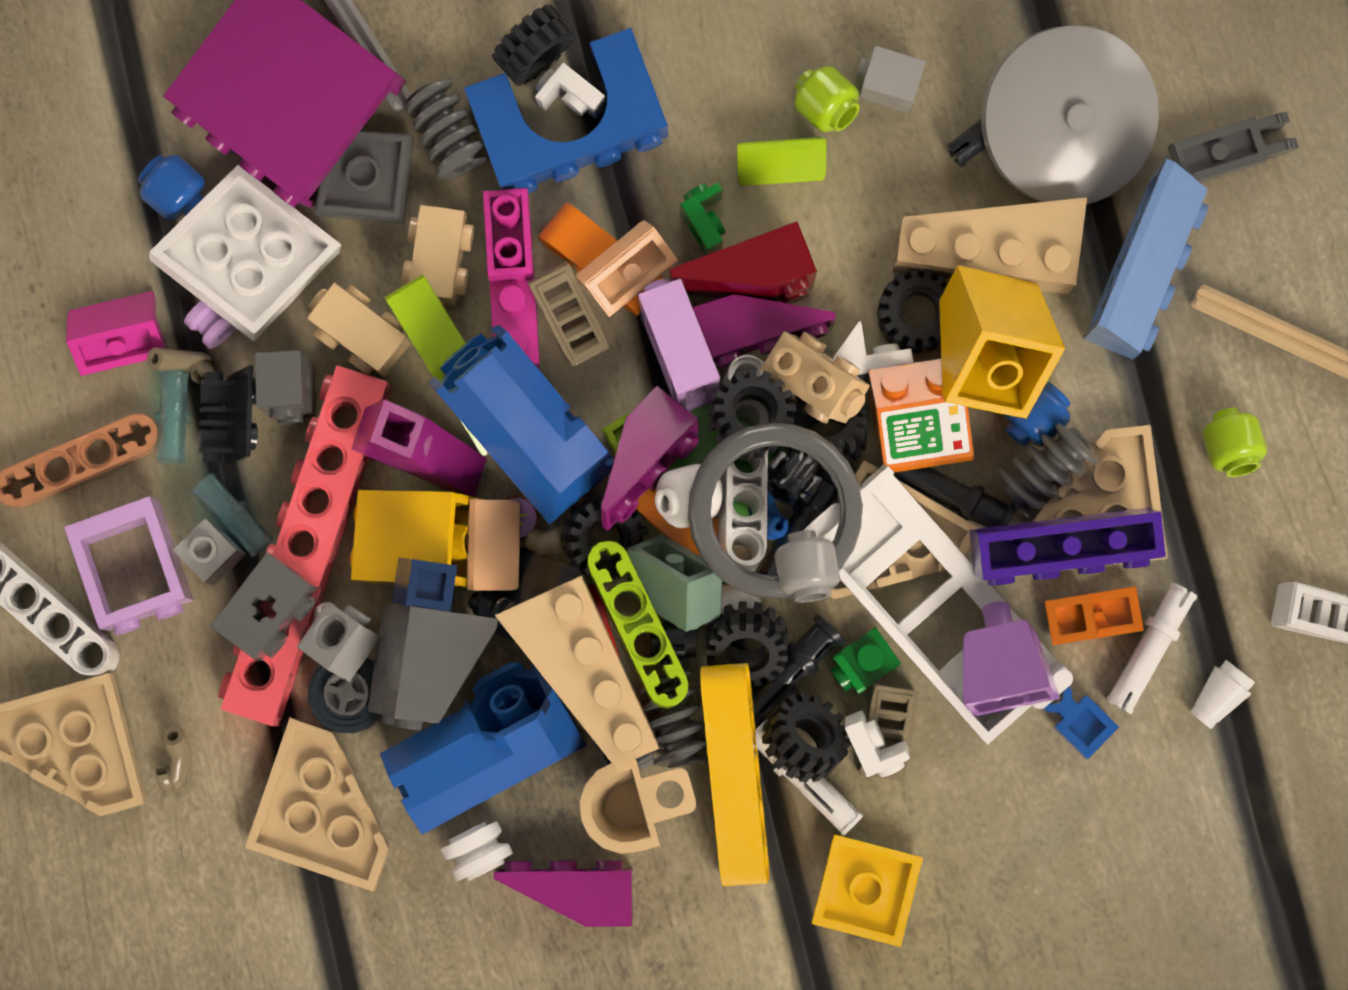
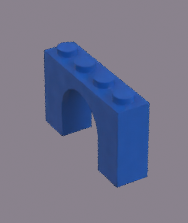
M632 28L590 42L591 55L607 96V107L598 126L588 135L578 140L555 142L533 132L525 123L520 113L506 73L464 88L501 190L528 188V194L538 189V183L554 178L555 182L569 180L580 173V168L594 163L596 167L608 166L620 160L621 153L637 148L638 152L652 150L663 143V138L668 137V124Z

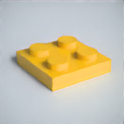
M833 834L811 923L901 947L923 857Z

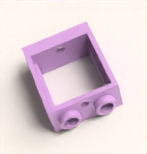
M667 278L654 281L644 288L645 292L638 294L641 319L672 398L688 411H692L712 403L717 391L720 389V376L681 278L672 282Z
M149 496L64 527L99 629L106 631L114 630L116 636L142 627L139 621L155 614L158 620L173 617L184 612L183 604L194 601L179 556L173 551L175 544L159 500ZM147 524L170 592L111 613L89 544Z

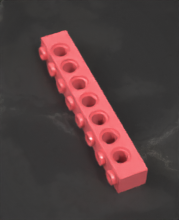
M337 365L333 376L326 375L319 395V399L324 401L319 418L313 416L306 431L305 442L310 443L305 460L298 459L291 476V484L295 485L291 501H284L277 517L276 526L281 528L276 545L270 544L266 550V553L268 552L278 557L318 588L312 595L316 599V603L303 620L299 622L294 619L285 630V635L288 636V639L280 651L273 658L266 655L263 659L271 669V676L266 684L257 686L250 677L252 666L260 660H254L234 645L233 655L238 656L233 673L227 672L219 689L218 698L223 699L221 710L270 726H280L304 652L297 648V646L312 626L314 610L322 602L370 458L351 450L365 408L384 399L389 401L393 387L388 381ZM344 407H354L357 410V420L349 428H339L336 424L337 413ZM330 449H340L343 453L341 466L334 471H325L322 467L323 455ZM316 491H326L329 497L327 508L319 514H312L307 505L309 497ZM310 533L314 538V548L307 556L298 557L293 549L294 541L300 534ZM276 600L272 603L263 601L259 607L264 611L261 620L264 617L273 619L276 616L277 612L272 608Z

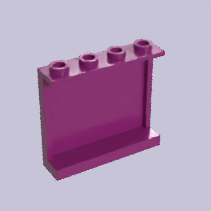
M234 0L163 97L175 105L171 113L184 124L193 129L196 123L206 129L209 133L205 140L225 155L231 149L242 157L243 160L239 166L259 181L266 176L277 184L273 192L294 208L300 202L312 209L316 203L310 200V197L388 93L392 92L397 96L407 81L302 0Z

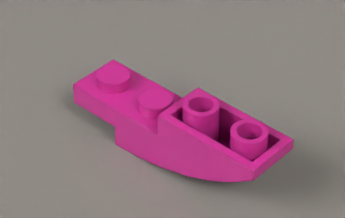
M528 188L483 191L492 328L497 325L502 326L535 366L541 369L538 305L527 283L536 278Z

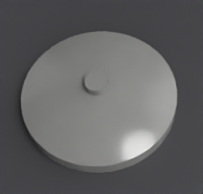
M1087 26L1052 27L1030 35L1019 42L1002 58L992 73L984 93L981 109L982 135L988 155L995 168L1016 190L1041 202L1087 197L1086 204H1090L1119 191L1138 173L1148 158L1157 134L1159 119L1156 88L1146 65L1139 55L1118 37L1106 31Z

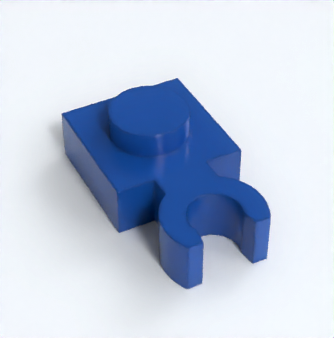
M1070 686L1061 693L1059 702L1056 704L1050 703L1043 708L1044 711L1057 713L1061 717L1053 728L1084 759H1089L1119 728L1087 695H1084L1076 703L1072 699Z

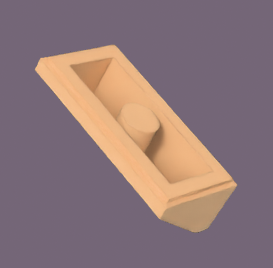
M642 221L576 275V278L606 315L610 317L679 260L654 226L646 221Z
M470 499L467 555L468 590L518 589L521 507L519 501Z

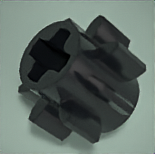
M796 449L791 450L788 456L782 450H778L768 464V478L770 479L767 482L768 492L776 500L786 505H793L797 499L807 504L822 482V478L816 475L819 471L817 461L805 452Z
M662 617L661 625L682 668H684V658H696L697 629L686 632ZM650 633L651 658L660 651V641L652 633ZM667 656L662 659V667L664 665H671Z

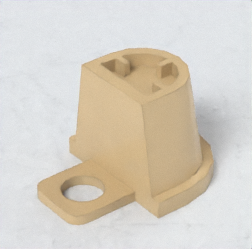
M636 759L617 768L611 763L597 770L585 784L579 802L581 821L589 837L602 848L619 854L636 853L661 846L656 823L689 814L696 808L693 788L689 774L685 769L676 768L643 778ZM665 781L677 782L684 791L682 802L674 808L663 807L657 800V789Z

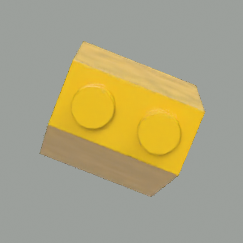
M957 265L939 300L944 401L1027 419L1065 350L1038 283Z
M358 490L357 504L353 512L355 533L354 546L350 554L351 580L394 585L398 559L401 557L456 565L454 589L468 590L470 499L480 498L454 492Z

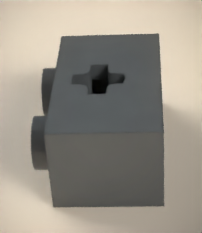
M301 350L255 353L256 407L268 415L270 419L277 420L278 425H301L305 423L304 417H316L314 363Z
M267 552L211 624V627L254 660L262 661L266 655L273 658L286 643L288 636L284 632L292 621L296 619L300 622L313 608L316 599L312 595L318 588L278 557ZM276 600L272 607L277 612L276 616L273 619L264 617L261 620L264 611L259 607L263 601L272 603Z

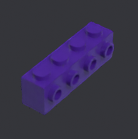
M1151 508L969 530L974 575L982 580H987L988 585L1011 584L1015 582V576L1032 574L1034 580L1053 579L1060 577V571L1077 569L1078 574L1100 573L1106 571L1105 565L1122 563L1123 568H1141L1150 566V559L1166 557L1161 511Z

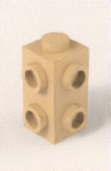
M420 205L418 218L411 217L408 243L414 244L412 261L405 260L402 286L424 274L443 307L444 305L456 306L457 296L465 295L467 288L468 269L462 268L464 251L471 252L474 225L468 224L469 220L465 211Z
M334 283L329 290L325 288L320 290L308 308L311 313L307 319L316 327L312 335L332 350L339 344L352 355L347 361L362 373L370 376L375 371L384 378L411 344L403 334L404 329L398 319L387 311L381 317L367 307L371 300L352 285H349L344 290Z
M784 331L760 370L772 373L770 377L774 379L773 383L780 378L785 383L781 390L786 392L790 389L793 395L792 400L795 396H798L807 404L804 407V411L825 424H827L829 419L847 423L849 418L854 417L861 410L865 402L864 395L870 387L868 383L857 376L861 369L837 355L835 360L823 353L827 346L807 332H803L801 337Z

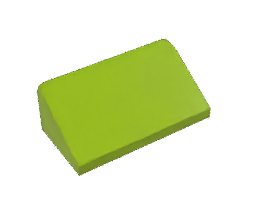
M816 137L739 143L736 150L739 185L752 186L824 180L826 177V138Z

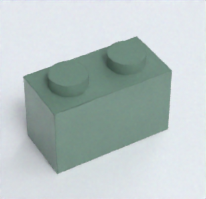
M663 534L628 548V556L658 615L686 632L697 629L701 625L721 617L722 580L713 573L701 556ZM627 574V582H632ZM627 591L629 597L640 603V599L636 594Z

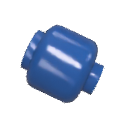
M158 155L145 167L138 178V182L141 184L139 191L141 199L167 221L176 220L182 215L186 216L204 198L201 195L205 187L204 177L178 155H170L166 158Z
M1047 381L1027 419L1004 414L1009 423L1005 431L1022 447H1025L1029 442L1037 447H1044L1040 436L1046 434L1054 439L1058 435L1055 424L1059 422L1065 427L1070 422V413L1067 408L1071 403L1057 387Z

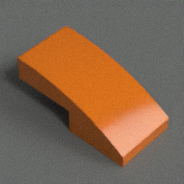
M1137 586L1045 601L1052 646L1145 631Z

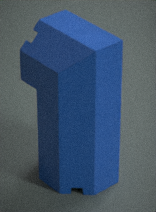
M497 325L491 328L496 336L487 340L481 333L470 339L440 367L441 371L445 374L442 381L440 382L434 376L429 384L550 525L611 473L614 460L579 416L572 415L569 411L571 407L564 401L511 335L502 326Z
M509 662L477 680L472 689L476 696L471 705L466 700L461 710L442 719L439 724L435 723L380 753L394 789L398 787L403 797L401 802L421 834L431 831L587 746L564 702L534 665H532L534 670H527L523 668L521 663Z

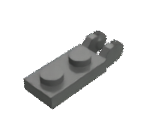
M1281 112L1258 120L1253 117L1173 142L1167 148L1171 160L1202 183L1265 163L1268 159L1299 148L1296 138H1285L1265 146L1261 133L1280 129L1290 122L1287 112Z

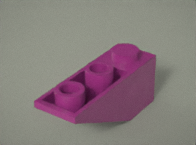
M735 294L692 307L714 363L717 362L719 368L729 367L736 358L743 356L742 354L760 349L761 355L770 354L784 331L798 337L803 332H807L817 339L829 334L828 327L834 326L836 320L833 311Z
M658 386L626 417L601 506L602 527L607 531L617 521L621 523L626 521L635 511L638 505L637 500L648 489L654 491L659 478L669 471L668 468L678 458L681 460L687 458L698 444V418Z
M385 399L365 408L351 450L441 488L472 497L475 496L487 459L428 418Z
M577 860L550 861V869H532V861H505V869L494 871L495 880L585 927H629L633 925V868H623V860H596V868L577 869Z

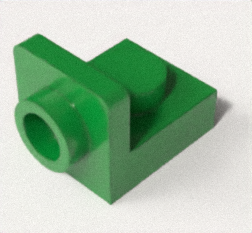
M719 182L710 187L706 183L694 187L683 196L685 201L680 204V215L704 255L721 250L723 245L721 236L726 233L716 213L713 210L708 213L705 211L706 208L722 199L723 189Z
M875 627L831 657L836 666L831 668L830 672L844 692L852 688L854 693L858 695L901 665V662Z

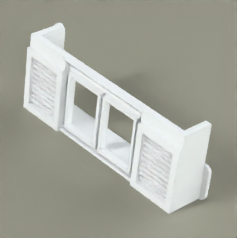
M882 465L859 485L863 502L862 528L854 551L839 571L840 580L976 734L988 745L1031 706L1043 709L1053 700L974 716L963 702V650L943 668L938 670L908 636L914 628L961 587L981 610L983 606L989 603L1005 601L991 585H988L986 580H982L974 575L973 565L894 477V472L889 466ZM834 503L829 506L804 530H814L816 537L833 541L839 525L840 503ZM920 540L951 577L897 624L866 587ZM1010 608L1012 622L1021 620ZM1041 643L1060 695L1072 684L1073 675Z

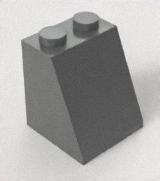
M383 603L379 636L381 638L377 642L367 711L382 715V724L394 725V727L422 730L423 722L439 724L497 629L498 619Z

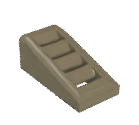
M568 262L527 282L570 366H576L610 347ZM567 281L570 288L548 299L545 298L544 292ZM574 298L576 299L577 304L554 315L552 309ZM584 315L585 321L564 332L562 331L560 326ZM592 331V335L570 346V342Z
M872 685L867 722L875 720L877 723L878 718L902 721L901 730L881 727L879 729L883 737L899 739L900 742L906 741L910 749L919 691ZM881 700L905 703L904 712L880 709ZM881 746V747H879V748H880V750H883V749L888 748V747ZM907 761L903 762L904 768L892 775L880 777L876 773L872 777L904 781ZM860 763L859 775H866Z

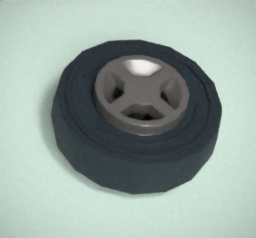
M366 658L350 682L328 671L321 665L315 669L308 685V702L313 715L324 727L337 733L355 734L371 728L381 719L382 715L367 711L374 660Z

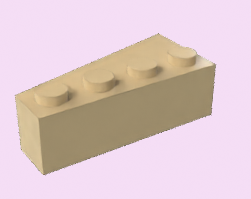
M1087 197L903 217L898 228L893 271L908 273L910 269L917 268L918 272H924L925 269L933 270L932 274L937 277L941 274L951 279L957 265L1035 282L1038 283L1043 292L1068 295L1077 283Z
M582 575L495 615L615 768L659 749L656 737Z

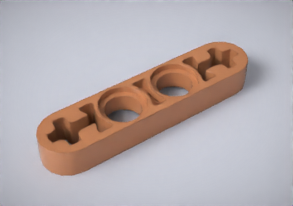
M139 413L129 415L9 466L0 472V502L15 508L28 507L150 455L161 444L163 436L161 427L147 415ZM137 424L145 429L150 428L151 433L145 436L146 444L142 446L136 441L127 442L122 445L127 453L122 455L121 447L113 437L114 433L118 432V437L126 439L136 433L134 426ZM97 440H105L110 446V457L103 464L96 465L91 463L87 454L88 448ZM61 457L66 459L69 464V474L60 482H52L47 476V465L54 458ZM35 467L36 477L44 486L42 490H40L38 484L31 483L21 489L22 497L20 498L13 494H7V489L12 486L11 479L13 477L21 481L30 480L35 477L30 471L31 468Z

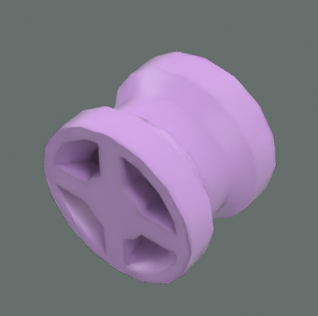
M202 301L192 308L184 320V323L191 330H198L202 335V342L209 349L219 346L237 329Z

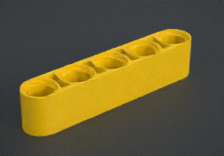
M748 663L702 666L700 671L701 694L722 886L769 883V858Z

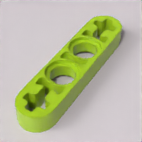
M600 542L592 548L588 555L587 568L590 577L648 698L658 707H674L683 701L688 692L689 684L685 672L627 552L616 542ZM606 551L610 557L617 555L620 561L616 563L615 571L619 579L628 574L632 582L620 583L610 592H607L604 585L612 584V578L606 569L598 571L595 566L600 562V553ZM625 591L636 594L641 603L638 613L629 617L619 614L614 605L616 596ZM641 633H652L659 639L660 651L654 657L644 658L635 651L634 640ZM665 656L668 657L671 665H664L662 667L668 680L676 678L679 682V686L674 690L676 697L669 699L665 693L658 695L655 692V688L660 684L656 671L654 670L648 676L643 667L656 665Z

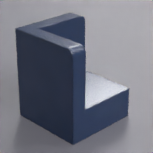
M399 557L392 603L450 612L457 566Z

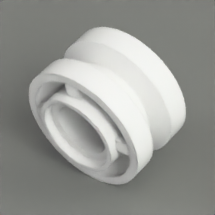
M498 821L489 825L483 822L449 839L450 845L440 849L445 860H456L457 865L451 871L456 882L464 878L470 881L504 864V858L513 854L509 843H498L497 837L502 832Z

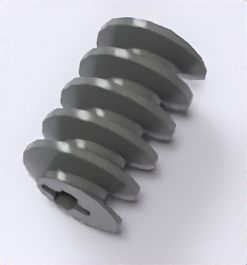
M451 78L438 80L419 88L409 96V102L405 107L408 117L415 118L413 122L415 131L423 134L420 139L423 147L431 149L428 154L431 163L439 165L436 169V174L441 180H453L466 175L487 161V158H476L475 156L484 147L483 142L475 141L469 143L468 138L477 131L475 125L464 127L460 125L469 116L467 109L453 111L452 109L461 100L460 95L452 94L446 96L444 93L454 84Z
M1057 422L1055 424L1059 436L1057 440L1043 434L1040 436L1045 448L1043 451H1039L1030 444L1026 447L1030 457L1029 462H1025L1017 456L1012 458L1016 469L1015 473L1012 474L1003 467L998 469L1003 489L1014 505L1026 517L1031 515L1029 505L1036 509H1041L1045 505L1043 494L1051 498L1059 495L1056 482L1065 487L1073 484L1071 471L1080 476L1085 475L1088 469L1084 459L1094 465L1101 462L1092 445L1076 428L1068 429Z
M693 670L684 671L686 677L693 674ZM666 675L658 676L660 684L655 688V692L658 695L665 693L669 699L675 698L674 690L679 686L678 680L676 678L668 680ZM688 685V692L685 698L674 707H658L651 701L643 705L642 709L645 713L657 714V717L650 721L649 724L652 731L661 733L656 740L659 749L665 752L654 759V766L673 768L708 760V757L697 755L698 751L707 746L706 740L694 738L693 736L694 733L705 727L704 722L690 720L689 717L699 711L701 706L700 704L686 702L687 697L697 692L696 686ZM643 686L638 689L639 694L647 696Z

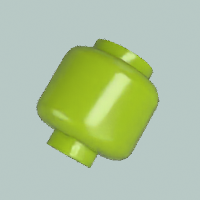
M823 66L815 71L813 69L807 70L796 82L795 90L797 92L794 98V108L820 132L842 131L858 115L860 105L858 104L859 90L834 67Z
M1235 407L1222 409L1213 414V421L1206 425L1202 431L1203 442L1212 468L1219 472H1225L1227 477H1241L1258 470L1261 467L1260 462L1265 458L1268 451L1257 416L1251 413L1239 412L1238 408Z

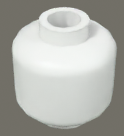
M701 464L687 465L667 471L659 478L655 494L656 508L662 517L676 528L690 527L688 520L689 493L696 472ZM720 479L717 482L712 497V518L718 514L724 496Z

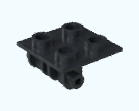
M248 365L227 377V381H223L222 372H205V380L200 381V404L226 405V407H200V413L225 415V421L201 420L199 421V426L223 428L225 431L199 430L198 453L203 454V462L220 463L221 455H224V465H230L251 457V450L256 449L258 441L257 424L252 423V405H256V379L253 378V366Z
M520 547L518 589L474 592L469 598L468 606L476 616L496 618V614L577 578L580 569L544 555H537L536 552ZM498 620L497 629L494 633L515 641Z

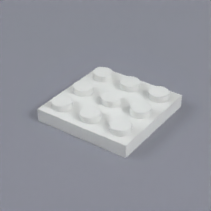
M237 165L149 252V260L254 342L340 253L341 244Z

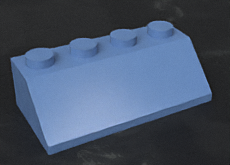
M1166 158L1149 179L1084 337V340L1130 359L1138 356L1142 349L1145 351L1151 349L1159 330L1158 326L1153 325L1159 309L1163 311L1167 309L1175 292L1176 286L1169 284L1175 268L1182 270L1191 253L1192 245L1186 243L1191 229L1199 230L1209 208V205L1202 203L1208 189L1176 162Z

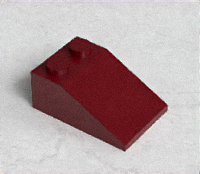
M798 221L669 269L670 282L681 278L687 295L724 298L735 294L776 302L782 300L783 303L792 304L808 297L807 290L813 288L817 269Z

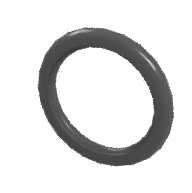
M770 422L746 427L728 436L710 451L697 470L689 493L688 520L692 539L702 560L718 578L734 589L755 597L783 599L793 596L787 595L781 590L778 576L762 575L741 566L721 547L714 532L711 517L712 497L717 482L727 467L740 456L754 449L767 446L791 447L805 452L818 461L830 475L837 489L840 503L839 525L832 541L836 551L839 571L855 549L862 528L863 502L859 482L851 465L834 444L818 433L795 424Z

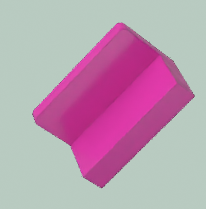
M153 291L73 309L67 314L66 342L80 376L146 361L149 351L154 347L167 349V343L156 317V297Z

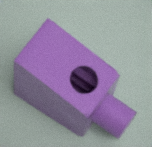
M993 602L983 606L985 628L969 631L964 635L963 702L966 708L974 716H980L1060 699L1038 635L1028 620L1012 622L1010 606L1007 602Z

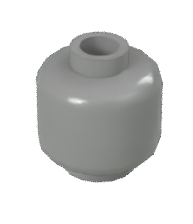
M804 530L788 535L789 542L779 547L775 552L781 590L787 595L794 596V601L798 603L813 602L830 597L831 589L840 582L836 551L832 541L816 537L814 530Z

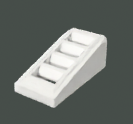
M1299 582L1280 583L1277 588L1271 626L1348 644V632L1344 631L1348 613V596ZM1313 600H1315L1318 602L1316 606L1314 622L1311 623L1309 622ZM1333 604L1336 606L1332 622V628L1328 627L1331 606Z

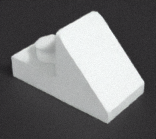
M861 321L858 322L833 357V360H835L837 355L859 367L861 370L857 376L862 380L868 379V370L913 363L911 349L900 350L899 344L874 347L873 354L867 355Z

